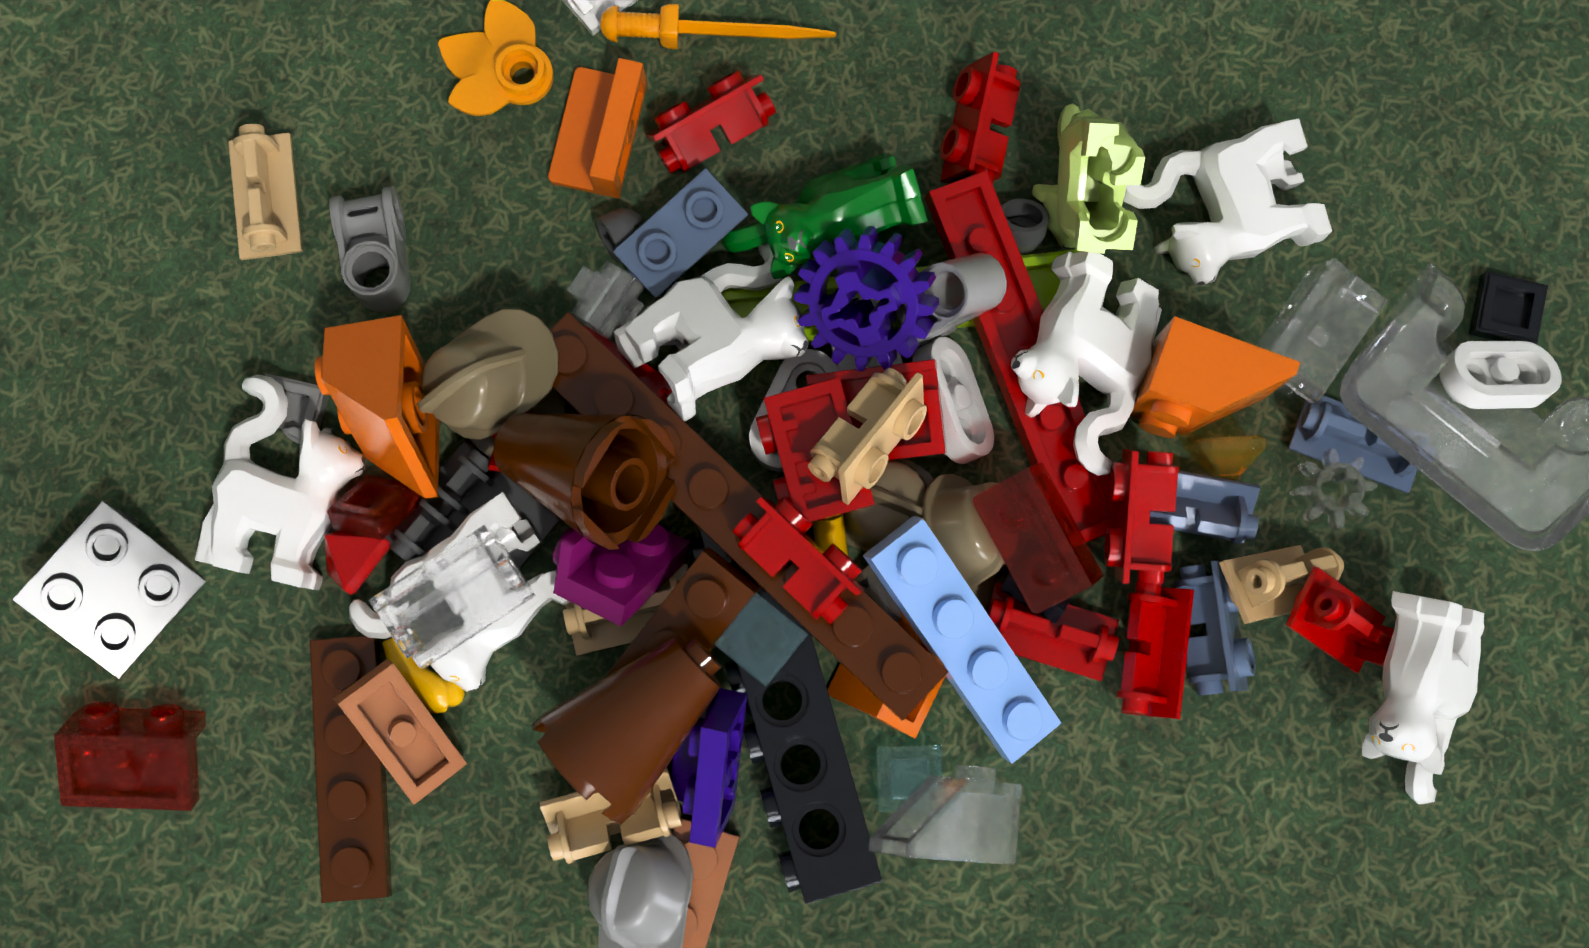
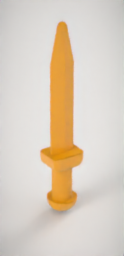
M679 4L664 5L661 7L659 14L619 12V5H614L607 8L600 18L601 32L612 42L618 43L619 36L660 39L661 46L668 49H678L679 34L773 39L834 38L837 36V33L833 31L790 25L679 20Z

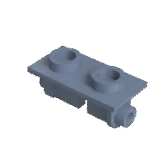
M705 168L619 245L613 253L627 267L626 272L641 289L646 288L656 299L748 216V213Z
M1310 390L1305 397L1288 446V450L1406 494L1410 492L1417 470L1424 472L1428 468L1434 452L1433 448L1426 446L1429 434Z
M1179 470L1175 512L1150 511L1149 523L1172 524L1176 531L1230 540L1232 544L1237 545L1244 543L1245 539L1253 541L1256 537L1259 523L1258 515H1253V511L1259 495L1260 485Z
M1218 560L1211 561L1213 573L1211 576L1206 575L1205 565H1194L1179 568L1181 580L1175 581V588L1194 590L1190 625L1206 624L1207 636L1189 638L1188 679L1189 684L1196 683L1198 696L1224 693L1222 680H1228L1230 692L1249 690L1247 677L1255 676L1256 673L1255 655L1249 637L1241 638L1237 613L1239 610L1230 598L1228 584L1219 564L1222 561Z

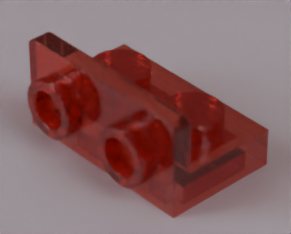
M1043 462L1018 472L973 498L974 506L1033 613L1038 614L1088 589L1104 576Z
M94 702L78 708L54 734L61 806L191 811L200 799L195 740L206 726L205 712L184 711L181 706L175 704H161L148 709L119 708L113 702Z

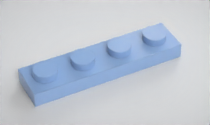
M912 516L862 555L929 653L948 671L945 676L1002 758L1013 764L1061 724L923 518Z

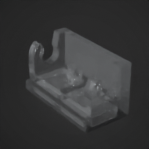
M1335 258L1306 268L1253 344L1301 362L1297 374L1276 390L1291 401L1299 395L1310 403L1319 402L1388 302L1386 298Z
M483 525L369 599V602L380 616L405 657L408 659L412 656L419 668L425 669L535 597L536 594L500 537Z

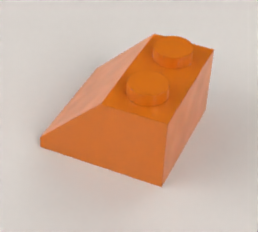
M402 315L325 328L323 356H318L315 359V377L323 395H330L333 399L344 434L353 435L367 460L425 499L438 497L440 420L436 419L431 413L421 412L417 406V403L424 398L421 377L425 363Z
M1174 316L1154 339L1151 364L1137 392L1134 408L1130 415L1140 419L1138 423L1139 428L1153 435L1164 438H1174L1176 432L1186 435L1265 399L1297 374L1301 362Z

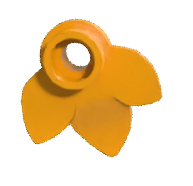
M489 1L484 18L485 32L456 34L439 40L438 46L447 68L460 80L452 90L448 103L465 114L486 116L497 112L509 103L530 105L544 98L551 89L554 79L553 67L548 56L536 47L534 23L525 12L507 1ZM529 68L534 71L532 80L526 84H517L513 81V76L519 69Z

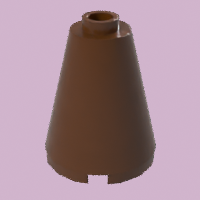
M520 413L510 417L502 425L494 442V461L497 468L505 476L589 542L609 550L620 549L617 545L627 540L638 543L646 538L662 519L673 495L675 480L666 476L667 457L676 459L674 444L664 427L640 415Z
M673 637L546 711L531 725L532 730L545 733L537 742L555 768L586 800L594 793L602 795L611 803L602 814L622 825L639 809L720 689L721 684L714 674L722 666L697 638L694 637L685 644L678 637Z

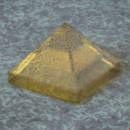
M1262 435L1200 438L1188 444V454L1214 477L1236 481L1266 449V438H1262Z

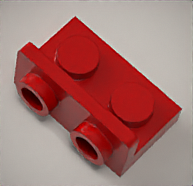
M840 377L764 398L768 414L756 417L765 454L779 453L785 477L773 480L778 502L785 497L812 523L875 506L871 488L866 489L862 487L850 504L847 505L842 501L839 479L833 476L829 482H824L814 476L808 468V464L813 459L810 451L838 417L853 425L851 416L847 414L848 405Z

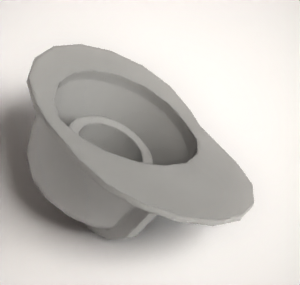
M671 834L668 837L660 836L628 846L624 844L619 845L616 849L606 853L594 866L588 880L587 900L590 912L599 924L598 948L683 947L694 871L689 851L678 837Z

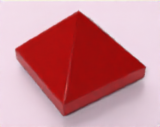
M366 522L326 534L327 574L345 592L352 595L357 592L388 551L391 542Z

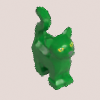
M885 153L872 157L868 161L806 182L798 200L791 204H777L773 201L757 202L750 206L752 216L758 221L747 226L735 227L720 243L728 252L733 253L769 243L774 256L770 272L773 279H779L791 274L799 265L805 264L808 260H813L815 257L812 252L824 240L835 246V238L843 229L849 228L854 234L856 241H859L861 234L868 226H875L878 233L901 223L913 226L928 220L913 168L908 165L895 168L897 165L894 155Z

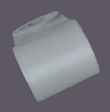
M393 185L383 187L381 194L345 200L341 195L331 196L329 199L330 218L338 245L341 275L344 283L367 309L374 312H390L398 309L406 301L410 293L411 280L404 243L406 229L403 211L395 187ZM380 267L389 268V275L381 285L374 288L364 287L365 279L371 271Z
M980 252L932 264L921 271L935 273L936 279L930 288L924 291V294L938 297L939 305L932 315L926 316L934 325L926 339L916 338L919 343L918 347L957 330V326L995 308L1001 303L1006 293L1007 280L1004 269L998 260L990 254ZM907 303L901 304L895 310L900 325L904 323L906 317Z

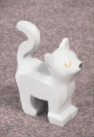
M1299 118L1261 126L1239 139L1218 142L1198 151L1179 150L1161 159L1149 184L1126 185L1123 200L1138 209L1156 208L1172 196L1181 175H1192L1209 212L1211 222L1176 223L1171 228L1173 234L1171 238L1157 244L1154 249L1156 254L1170 253L1176 268L1188 273L1195 285L1205 286L1214 282L1220 268L1228 260L1253 258L1282 240L1289 238L1298 246H1307L1323 241L1332 232L1324 204L1280 205L1276 204L1271 184H1275L1279 189L1285 191L1297 187L1304 182L1302 173L1296 172L1292 162L1284 160L1283 157L1284 150L1289 155H1292L1308 147Z
M769 243L758 247L759 253L765 261L763 265L753 267L743 264L726 263L711 269L700 277L676 282L662 298L648 306L640 315L613 331L618 351L634 368L656 358L660 346H677L680 351L676 354H669L658 367L659 372L664 376L673 391L667 398V403L684 422L696 414L695 400L702 395L741 380L763 360L801 357L808 347L809 342L804 332V326H799L797 321L802 314L791 300L795 285L789 276L780 281L782 278L773 279L770 266L774 256ZM777 284L752 312L744 318H741L729 306L721 294L723 290L728 288L759 291L771 288Z
M1069 251L1056 257L1052 263L1051 270L1059 278L1060 284L1051 303L1041 315L1037 342L1030 349L1021 350L1015 354L1011 360V367L1018 375V382L1022 392L1028 396L1025 415L1030 418L1038 415L1050 404L1061 402L1067 407H1076L1079 394V376L1095 389L1107 395L1109 407L1089 412L1077 426L1073 441L1076 459L1080 464L1098 476L1107 475L1110 473L1113 462L1101 452L1098 438L1099 436L1122 430L1133 411L1137 392L1151 364L1152 345L1162 311L1159 307V290L1139 278L1121 282L1116 294L1120 305L1116 315L1102 307L1107 286L1112 279L1113 261L1100 253L1085 251L1072 253Z
M259 374L244 379L242 389L248 394L258 397L263 403V408L259 414L234 425L224 443V463L212 485L214 504L203 521L195 561L249 574L254 559L247 550L249 539L255 531L267 532L276 535L274 554L271 561V580L300 588L319 590L323 577L313 568L316 553L325 535L334 523L338 492L351 479L363 473L366 465L365 456L354 449L347 440L333 435V429L324 428L320 431L316 421L305 419L302 424L299 476L297 478L284 476L255 464L250 460L249 448L251 444L276 432L287 417L288 398L282 385L273 378Z
M501 492L470 513L450 537L441 541L426 554L405 562L393 574L389 588V606L386 611L376 613L365 602L356 599L349 606V619L356 630L368 638L387 639L402 632L414 614L416 587L428 582L435 584L455 606L465 620L463 626L437 635L430 643L416 652L412 659L417 665L429 663L444 680L455 683L466 692L478 689L486 681V666L493 652L520 636L543 606L552 600L562 605L570 601L553 593L557 570L545 574L541 573L524 583L517 584L502 562L509 553L516 549L528 552L534 549L542 540L527 519L521 520V516L508 495Z
M1393 591L1391 602L1397 618L1383 665L1382 680L1385 701L1379 710L1369 718V733L1365 736L1362 745V756L1375 759L1388 755L1397 759L1407 760L1408 764L1405 775L1406 793L1417 804H1428L1435 801L1437 790L1433 787V774L1442 775L1445 766L1444 753L1448 748L1456 720L1469 712L1477 693L1481 635L1484 631V613L1462 608V605L1450 601Z

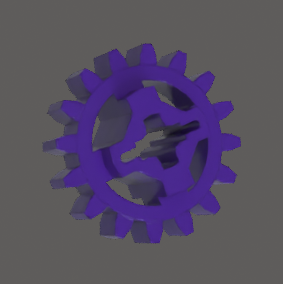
M868 226L861 234L859 241H856L854 234L849 228L843 229L835 238V246L824 240L812 252L815 260H808L800 269L798 275L808 283L802 284L794 293V300L809 305V308L805 310L797 321L799 326H816L819 332L811 342L815 349L825 345L827 342L835 347L832 354V362L839 364L847 354L854 355L857 371H864L871 362L872 357H876L879 364L885 370L892 366L897 358V352L907 359L911 357L919 346L916 338L926 339L934 323L926 316L932 315L939 305V298L930 294H924V291L930 288L936 276L934 272L925 271L918 273L915 268L923 254L920 249L913 250L907 255L899 251L902 235L895 233L884 244L878 242L875 226ZM837 267L839 273L835 280L838 289L833 294L827 295V284L830 274ZM857 292H859L860 296L862 297L861 300H859L858 297L854 299L852 298L856 295ZM872 298L875 301L880 300L875 307L870 300ZM907 303L904 323L895 330L893 324L897 319L894 311L901 304Z

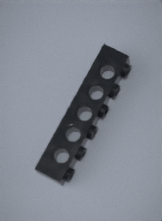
M701 530L702 537L690 540L695 560L703 550L710 547L733 567L736 565ZM760 587L722 636H730L736 661L725 663V668L731 690L747 693L754 723L745 725L743 732L752 763L756 764L765 761L772 787L761 789L760 792L770 827L783 825L790 851L778 854L788 892L801 889L806 905L883 881L812 636ZM762 621L776 624L784 635L781 648L775 654L766 657L753 654L746 645V636L749 629L754 624ZM774 684H791L801 695L802 704L799 712L788 720L774 719L765 711L764 696L767 690ZM795 745H806L812 748L820 761L819 771L815 778L804 784H797L788 780L781 768V760L784 753ZM811 810H827L837 820V834L834 840L826 846H811L800 835V821Z

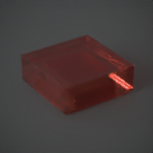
M366 475L327 510V514L335 530L383 540L420 506L418 503L421 499L418 493L399 481Z

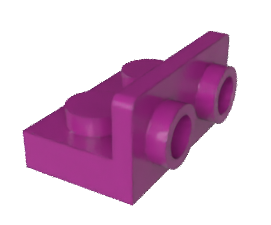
M658 524L643 540L638 543L627 540L617 545L620 549L615 550L595 545L573 528L567 529L560 537L553 554V562L557 564L553 593L619 626H622L686 563L690 547V541L665 530Z

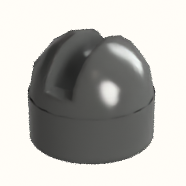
M1029 199L1007 201L1001 207L1020 254L1035 250L1042 243L1046 235L1049 222L1047 210L1041 204Z
M620 208L612 210L595 219L598 235L616 263H621V261L614 255L613 251L636 231L634 226L643 219L639 213L632 209Z

